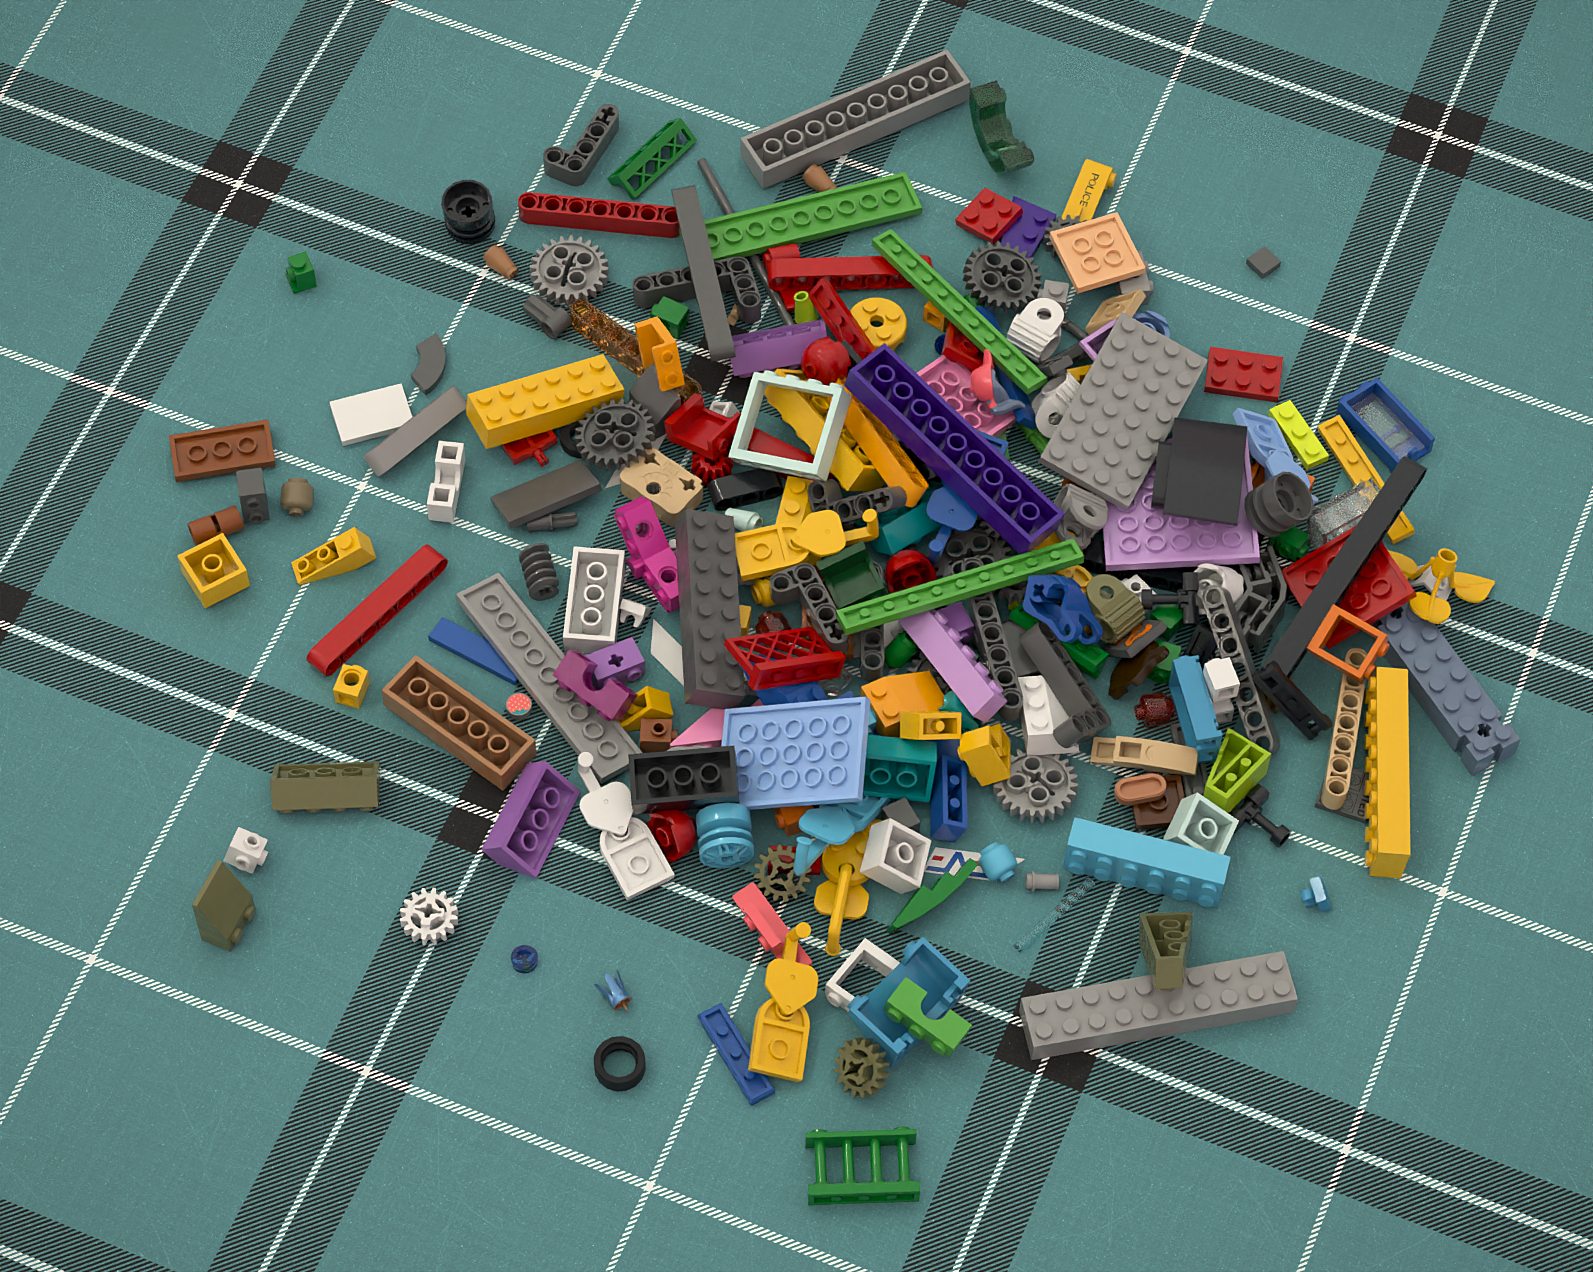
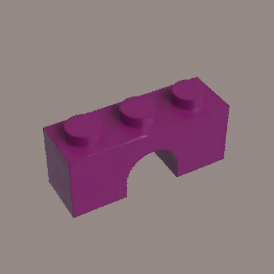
M569 649L553 673V676L559 680L557 684L569 692L573 690L579 695L577 699L589 707L592 704L599 710L597 714L607 721H611V719L622 720L638 694L619 680L609 679L601 690L595 689L592 684V674L598 665L580 651Z

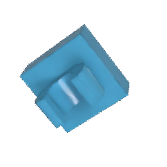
M1318 876L1310 879L1312 889L1300 892L1305 906L1312 907L1318 904L1322 912L1331 910L1332 907L1326 886L1321 877Z

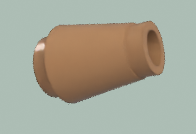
M816 164L811 165L802 177L806 185L818 192L838 188L824 169Z
M493 245L483 256L488 267L508 280L514 278L519 271L503 247Z

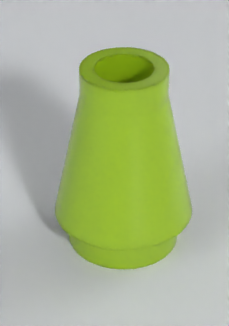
M805 291L797 292L794 295L795 322L799 324L817 320L818 312L811 302L808 293Z

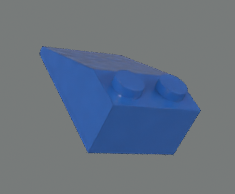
M759 654V655H758V656L767 658V656H765V655H762V654ZM741 667V669L743 670V672H744V674L746 675L747 679L749 680V679H750V676H749V675L746 673V671ZM817 681L755 690L764 706L828 700Z

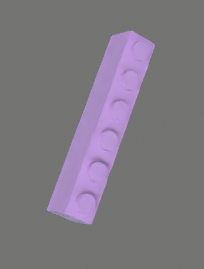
M931 609L898 619L972 716L986 723L1007 702L1006 698L1002 695L1003 688L995 680H991L987 676L990 672L983 664L975 661L974 657L976 654L967 645H963L960 642L962 639L961 635L955 629L949 628L946 624L948 619L944 614Z

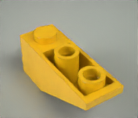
M353 527L291 563L297 583L302 585L354 571L376 559L370 537Z

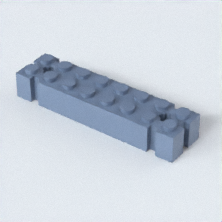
M1408 601L1370 624L1387 634L1389 640L1387 643L1390 646L1384 657L1392 668L1408 669V690L1454 752L1461 750L1463 753L1461 762L1472 776L1489 768L1493 758L1499 763L1515 754L1520 738L1509 723L1506 725L1501 724V712L1434 623L1417 616L1411 610Z

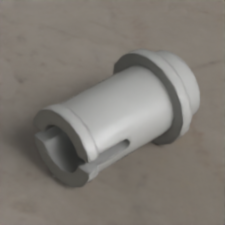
M1035 871L1026 873L1025 888L1031 889V892H1034L1035 889L1058 890L1059 874L1035 873Z

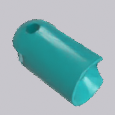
M953 690L946 693L943 697L944 703L938 710L961 712V730L964 732L978 729V724L982 721L972 716Z

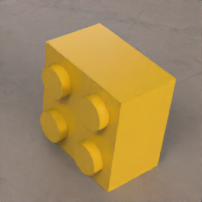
M223 533L177 555L182 574L204 608L250 586L246 568Z

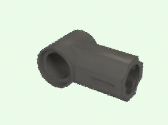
M532 294L523 305V311L539 323L542 331L551 339L558 337L573 323L570 315L563 308L558 307L556 309L538 294Z

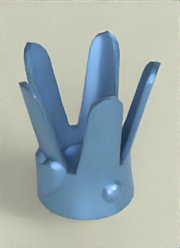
M617 970L616 972L618 980L617 978L613 979L609 973H606L605 980L612 994L598 983L594 984L595 987L607 998L614 1010L624 1007L627 1011L626 1005L632 1000V997L625 990L619 971Z

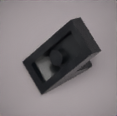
M1199 623L1182 655L1190 657L1198 655L1202 672L1204 664L1214 659L1217 655L1215 653L1217 644L1212 629Z

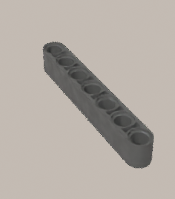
M967 558L961 565V572L984 566V564L978 558ZM992 591L980 594L982 596H974L965 600L971 621L974 624V631L984 665L990 672L988 677L991 680H995L1003 688L1002 695L1007 700L998 710V713L1004 720L1014 721L1022 713L1023 694ZM988 637H993V638H995V640H990V639H987V638H988ZM994 659H1000L1002 661L996 662L994 661ZM1000 681H1007L1008 684L1000 683ZM1007 703H1013L1015 706H1008Z
M1210 585L1202 592V602L1221 658L1230 657L1235 672L1240 664H1244L1246 670L1242 677L1237 675L1240 686L1235 700L1248 739L1261 747L1262 739L1265 737L1269 738L1270 747L1266 751L1274 755L1280 748V740L1264 692L1252 679V674L1257 671L1231 594L1224 587ZM1219 591L1221 599L1217 604H1214L1212 595L1214 592ZM1224 615H1227L1229 618V624L1226 628H1222L1220 625V620ZM1235 639L1237 649L1231 653L1228 649V644L1231 640ZM1248 688H1251L1254 692L1253 699L1248 702L1246 701L1244 694ZM1259 712L1262 716V722L1260 725L1255 726L1253 716Z

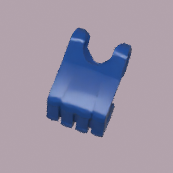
M1054 574L1030 575L1028 577L1023 609L1046 623L1059 640L1072 643L1078 639L1082 644L1093 645L1098 643L1103 635L1102 626L1092 613L1089 602L1081 590L1082 587L1073 578ZM1087 625L1091 626L1093 630L1091 638L1088 637L1084 630V627ZM1065 630L1070 631V634L1068 636L1066 635Z

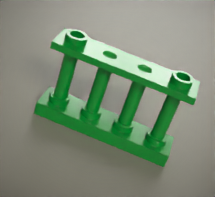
M905 1126L896 1127L893 1130L827 1132L824 1129H816L806 1133L805 1148H814L816 1182L808 1185V1205L919 1202L920 1181L910 1179L908 1145L916 1144V1129H910ZM897 1145L899 1180L896 1182H885V1180H882L881 1146ZM842 1147L844 1181L839 1184L827 1182L825 1148ZM853 1147H870L871 1181L869 1183H858L855 1181Z

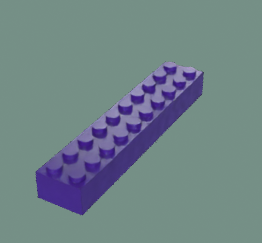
M885 343L849 371L844 386L1019 554L1032 551L1058 529L1065 514Z

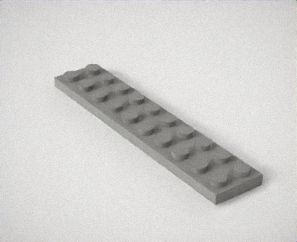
M498 572L457 593L456 601L577 755L579 756L582 752H589L593 756V763L590 768L599 783L602 784L629 769L628 754H639L642 751L617 720L611 719V721L603 719L597 714L599 710L592 704L590 707L583 704L577 699L579 696L573 690L569 692L557 684L559 680L553 676V673L565 655Z

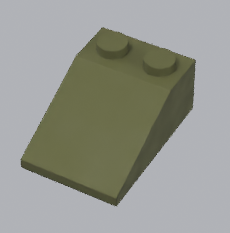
M217 860L192 903L201 940L231 951L234 944H238L242 939L243 928L247 921L250 922L253 919L256 907L249 891L223 862Z

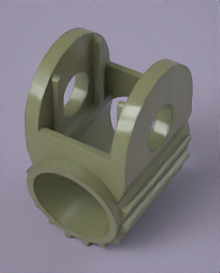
M1101 574L1089 581L1084 595L1089 602L1092 613L1102 626L1103 635L1101 640L1106 643H1116L1143 622L1145 611L1140 599L1134 592L1128 590L1120 580L1111 575ZM1102 588H1107V589H1109V590L1112 592V595L1109 594L1108 592L1104 591V590H1101V589H1102Z

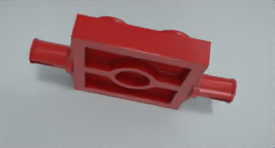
M552 430L500 446L514 465L534 457L540 464V467H544V464L547 465L549 463V459H547L543 451L557 444V437Z

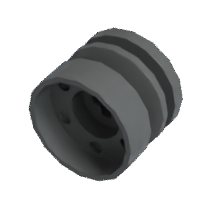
M1281 472L1248 492L1245 497L1244 508L1251 525L1260 534L1266 537H1277L1310 517L1313 511V499L1310 490L1303 480L1291 472Z

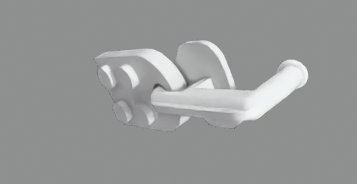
M582 752L578 756V773L589 793L581 799L580 811L589 826L602 830L599 843L601 854L626 900H630L673 879L675 874L648 826L641 820L631 817L633 809L631 805V792L628 787L621 782H612L600 787L590 768L593 763V756L589 752Z

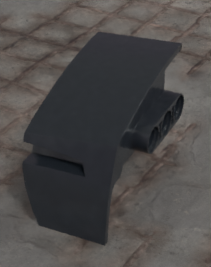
M1175 417L1171 437L1172 442L1159 441L1151 508L1164 510L1163 515L1237 526L1248 426Z

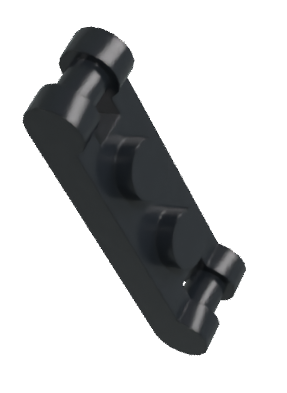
M1276 661L1267 664L1266 669L1263 671L1258 670L1252 674L1254 683L1309 740L1316 738L1320 731H1326L1332 727L1330 718L1326 714H1322L1282 672L1281 667ZM1271 677L1276 681L1273 684L1268 681Z

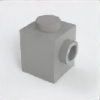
M1045 280L1044 289H1039L1037 299L1048 298L1056 301L1062 307L1065 315L1069 283ZM1040 311V315L1051 317L1049 312Z

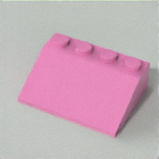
M942 355L917 372L930 387L976 430L998 438L1016 421L1013 411L1004 415H993L987 403L978 399L970 391L971 372L958 362L949 361L945 355Z

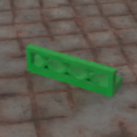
M681 118L670 120L607 179L612 186L621 184L629 197L635 199L688 150L697 139ZM680 131L688 140L683 145L676 144L677 134ZM664 146L670 147V158L667 160L661 159V148ZM647 161L655 162L652 174L645 173V163ZM632 175L639 176V186L635 190L627 181Z
M1023 602L1022 605H1018L1011 611L1009 619L1026 630L1041 621L1023 609ZM1065 630L1066 635L1068 636L1070 634V631ZM1078 639L1072 643L1060 640L1077 668L1096 680L1100 676L1109 654L1094 644H1082Z

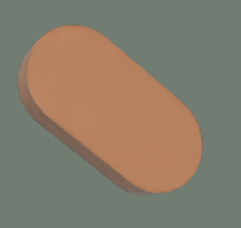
M1156 773L1123 778L1115 785L1114 797L1120 804L1127 806L1159 800L1165 794L1166 781L1161 775Z

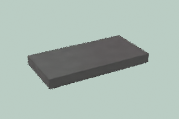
M580 459L494 495L490 499L492 505L510 529H513L602 491L599 481Z

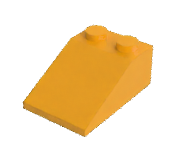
M930 671L887 676L861 686V697L870 699V708L876 715L875 729L879 736L896 738L900 736V712L939 711L938 708L942 707L944 703V694Z

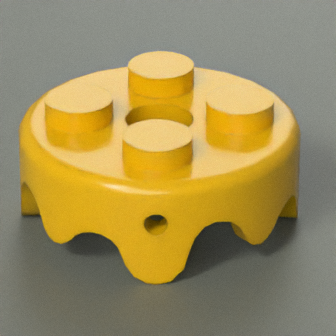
M872 297L858 302L850 310L876 349L885 343L891 350L895 351L900 343L905 342L907 318L902 308L895 302L885 298ZM873 321H880L883 323V325L880 327H874L870 323Z

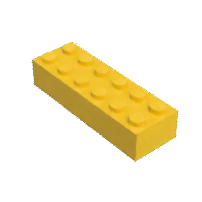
M604 354L469 393L467 394L466 415L485 448L489 449L584 419V413H594L592 407L595 406L600 409L601 402L610 405L611 399H614L615 404H619V401L624 396V388Z
M776 369L774 372L779 377L785 378L788 374L800 378V381H808L802 370ZM767 385L764 393L768 398L767 402L781 413L782 419L794 428L796 435L808 444L811 453L815 455L830 407L826 396ZM843 424L829 472L834 474L840 481V486L846 491L869 492L882 488L885 484L884 479Z

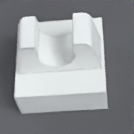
M622 599L619 607L621 609L620 621L626 623L628 617L632 615L635 618L633 627L639 628L645 618L649 617L651 607L629 599Z

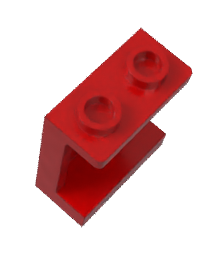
M694 393L664 421L667 440L715 460L732 444L741 414L736 412L731 418L709 410L704 406L703 396Z

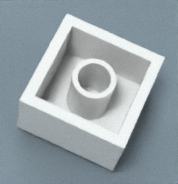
M891 818L871 825L860 873L899 894L920 888L931 840Z

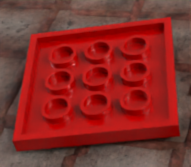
M1356 526L1281 570L1287 586L1301 607ZM1381 541L1338 607L1370 625L1412 600L1417 595ZM1341 619L1326 643V647L1329 650L1360 631V629Z

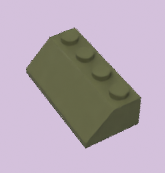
M380 761L275 765L270 779L272 810H279V813H292L300 809L313 813L329 808L335 812L345 811L347 808H358L361 811L372 810L374 807H378L380 800Z

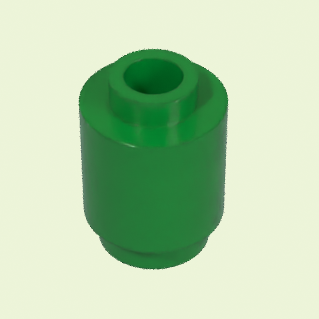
M906 630L898 633L884 649V661L892 668H902L918 650V645Z

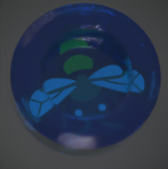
M521 945L515 948L511 954L512 967L519 973L532 972L538 965L536 950L528 945Z

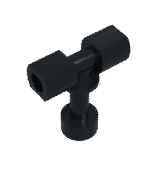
M1183 573L1182 589H1178L1177 594H1152V589H1142L1141 603L1143 609L1152 610V605L1177 604L1178 609H1183V626H1197L1199 624V606L1196 605V593L1199 591L1198 573Z
M1256 784L1245 796V803L1240 808L1235 806L1229 812L1231 816L1239 820L1234 834L1246 822L1249 825L1255 822L1271 835L1270 841L1279 848L1289 838L1291 830L1283 824L1277 827L1261 814L1263 811L1261 806L1268 800L1269 792L1260 784Z

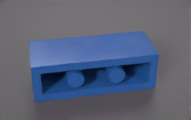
M941 755L936 763L930 796V838L955 843L968 828L966 762L960 758Z

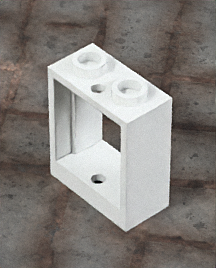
M866 938L826 983L825 996L827 1000L835 1007L840 1006L847 1012H849L848 1004L855 997L839 985L860 960L885 977L900 963Z

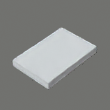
M402 384L329 402L342 446L392 434L412 418Z

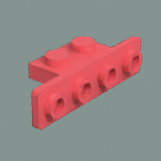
M752 882L735 893L732 898L745 915L743 920L751 932L756 930L759 934L758 941L766 952L770 950L776 959H782L785 935L790 930L756 884ZM798 943L795 962L811 966L812 960Z

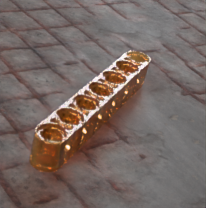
M580 299L571 304L570 317L573 321L571 326L574 330L635 375L641 377L646 370L642 365L637 337L588 301ZM683 371L685 385L673 388L681 398V405L690 398L688 396H692L694 393L702 396L701 385Z

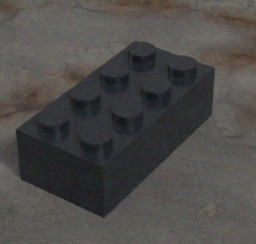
M734 745L628 754L631 805L634 815L655 813L663 810L703 809L717 803L740 804L737 757Z

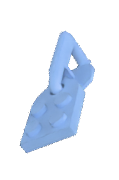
M1237 408L1232 415L1237 425L1248 426L1249 452L1264 467L1265 482L1281 472H1291L1303 480L1309 489L1311 486L1305 471L1293 461V456L1276 420ZM1311 494L1314 505L1315 502H1318V498Z

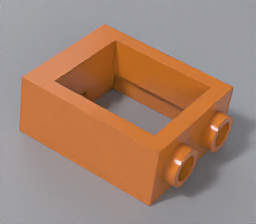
M1333 604L1306 648L1310 655L1362 684L1365 678L1369 680L1370 676L1373 675L1376 669L1374 663L1379 656L1382 658L1386 654L1390 644L1387 643L1389 641L1387 634ZM1341 619L1377 639L1358 670L1323 650Z

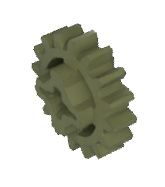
M780 843L776 851L768 847L769 855L766 856L761 853L759 857L763 862L755 863L754 866L760 869V872L754 874V878L761 879L757 887L766 888L764 896L773 893V901H776L779 896H783L784 902H787L788 895L790 894L795 899L798 898L797 890L805 892L806 888L803 882H810L811 880L805 876V873L811 872V867L800 876L798 883L795 885L792 879L795 860L786 862L781 860L779 856L787 855L795 859L796 852H792V845L789 844L787 849L783 850ZM771 861L773 865L772 873L765 876V867ZM779 866H782L783 869L791 868L787 873V879H784L782 876L775 877ZM778 883L784 885L786 890H778L771 885Z
M859 1037L844 1042L845 1047L838 1048L837 1050L841 1057L834 1058V1061L839 1064V1068L834 1069V1072L840 1073L841 1076L837 1082H844L843 1090L845 1092L851 1091L853 1097L861 1096V1098L878 1094L879 1088L886 1086L882 1079L890 1075L885 1071V1067H888L890 1064L883 1061L886 1052L880 1053L878 1051L880 1044H872L871 1038L863 1039Z

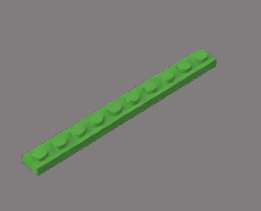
M892 229L872 239V247L983 353L984 349H988L994 364L1027 395L1047 383V376Z
M1073 538L836 610V618L845 635L853 634L1028 580L1030 575H1046L1084 563V555Z

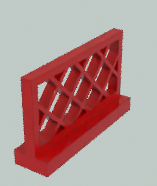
M812 627L729 638L724 643L727 650L750 676L748 685L753 691L838 678L846 658L841 651L833 652ZM808 636L812 642L802 639L800 637ZM779 640H784V641H787V642H790V643H793V644H792V646H791V645L786 644V643H783V642H781V641H779ZM759 643H763V644H765V645L771 646V649H770V648H767V647H764V646H761V645H759ZM795 645L804 647L806 649H809L810 651L808 652L802 650L800 648L795 647ZM740 646L749 649L750 651L747 652L745 650L739 649L738 647ZM774 648L779 649V650H782V651L787 652V653H789V654L786 655V654L780 653V652H778V651H775ZM754 651L760 653L762 655L767 656V658L758 656L756 654H753L752 652Z

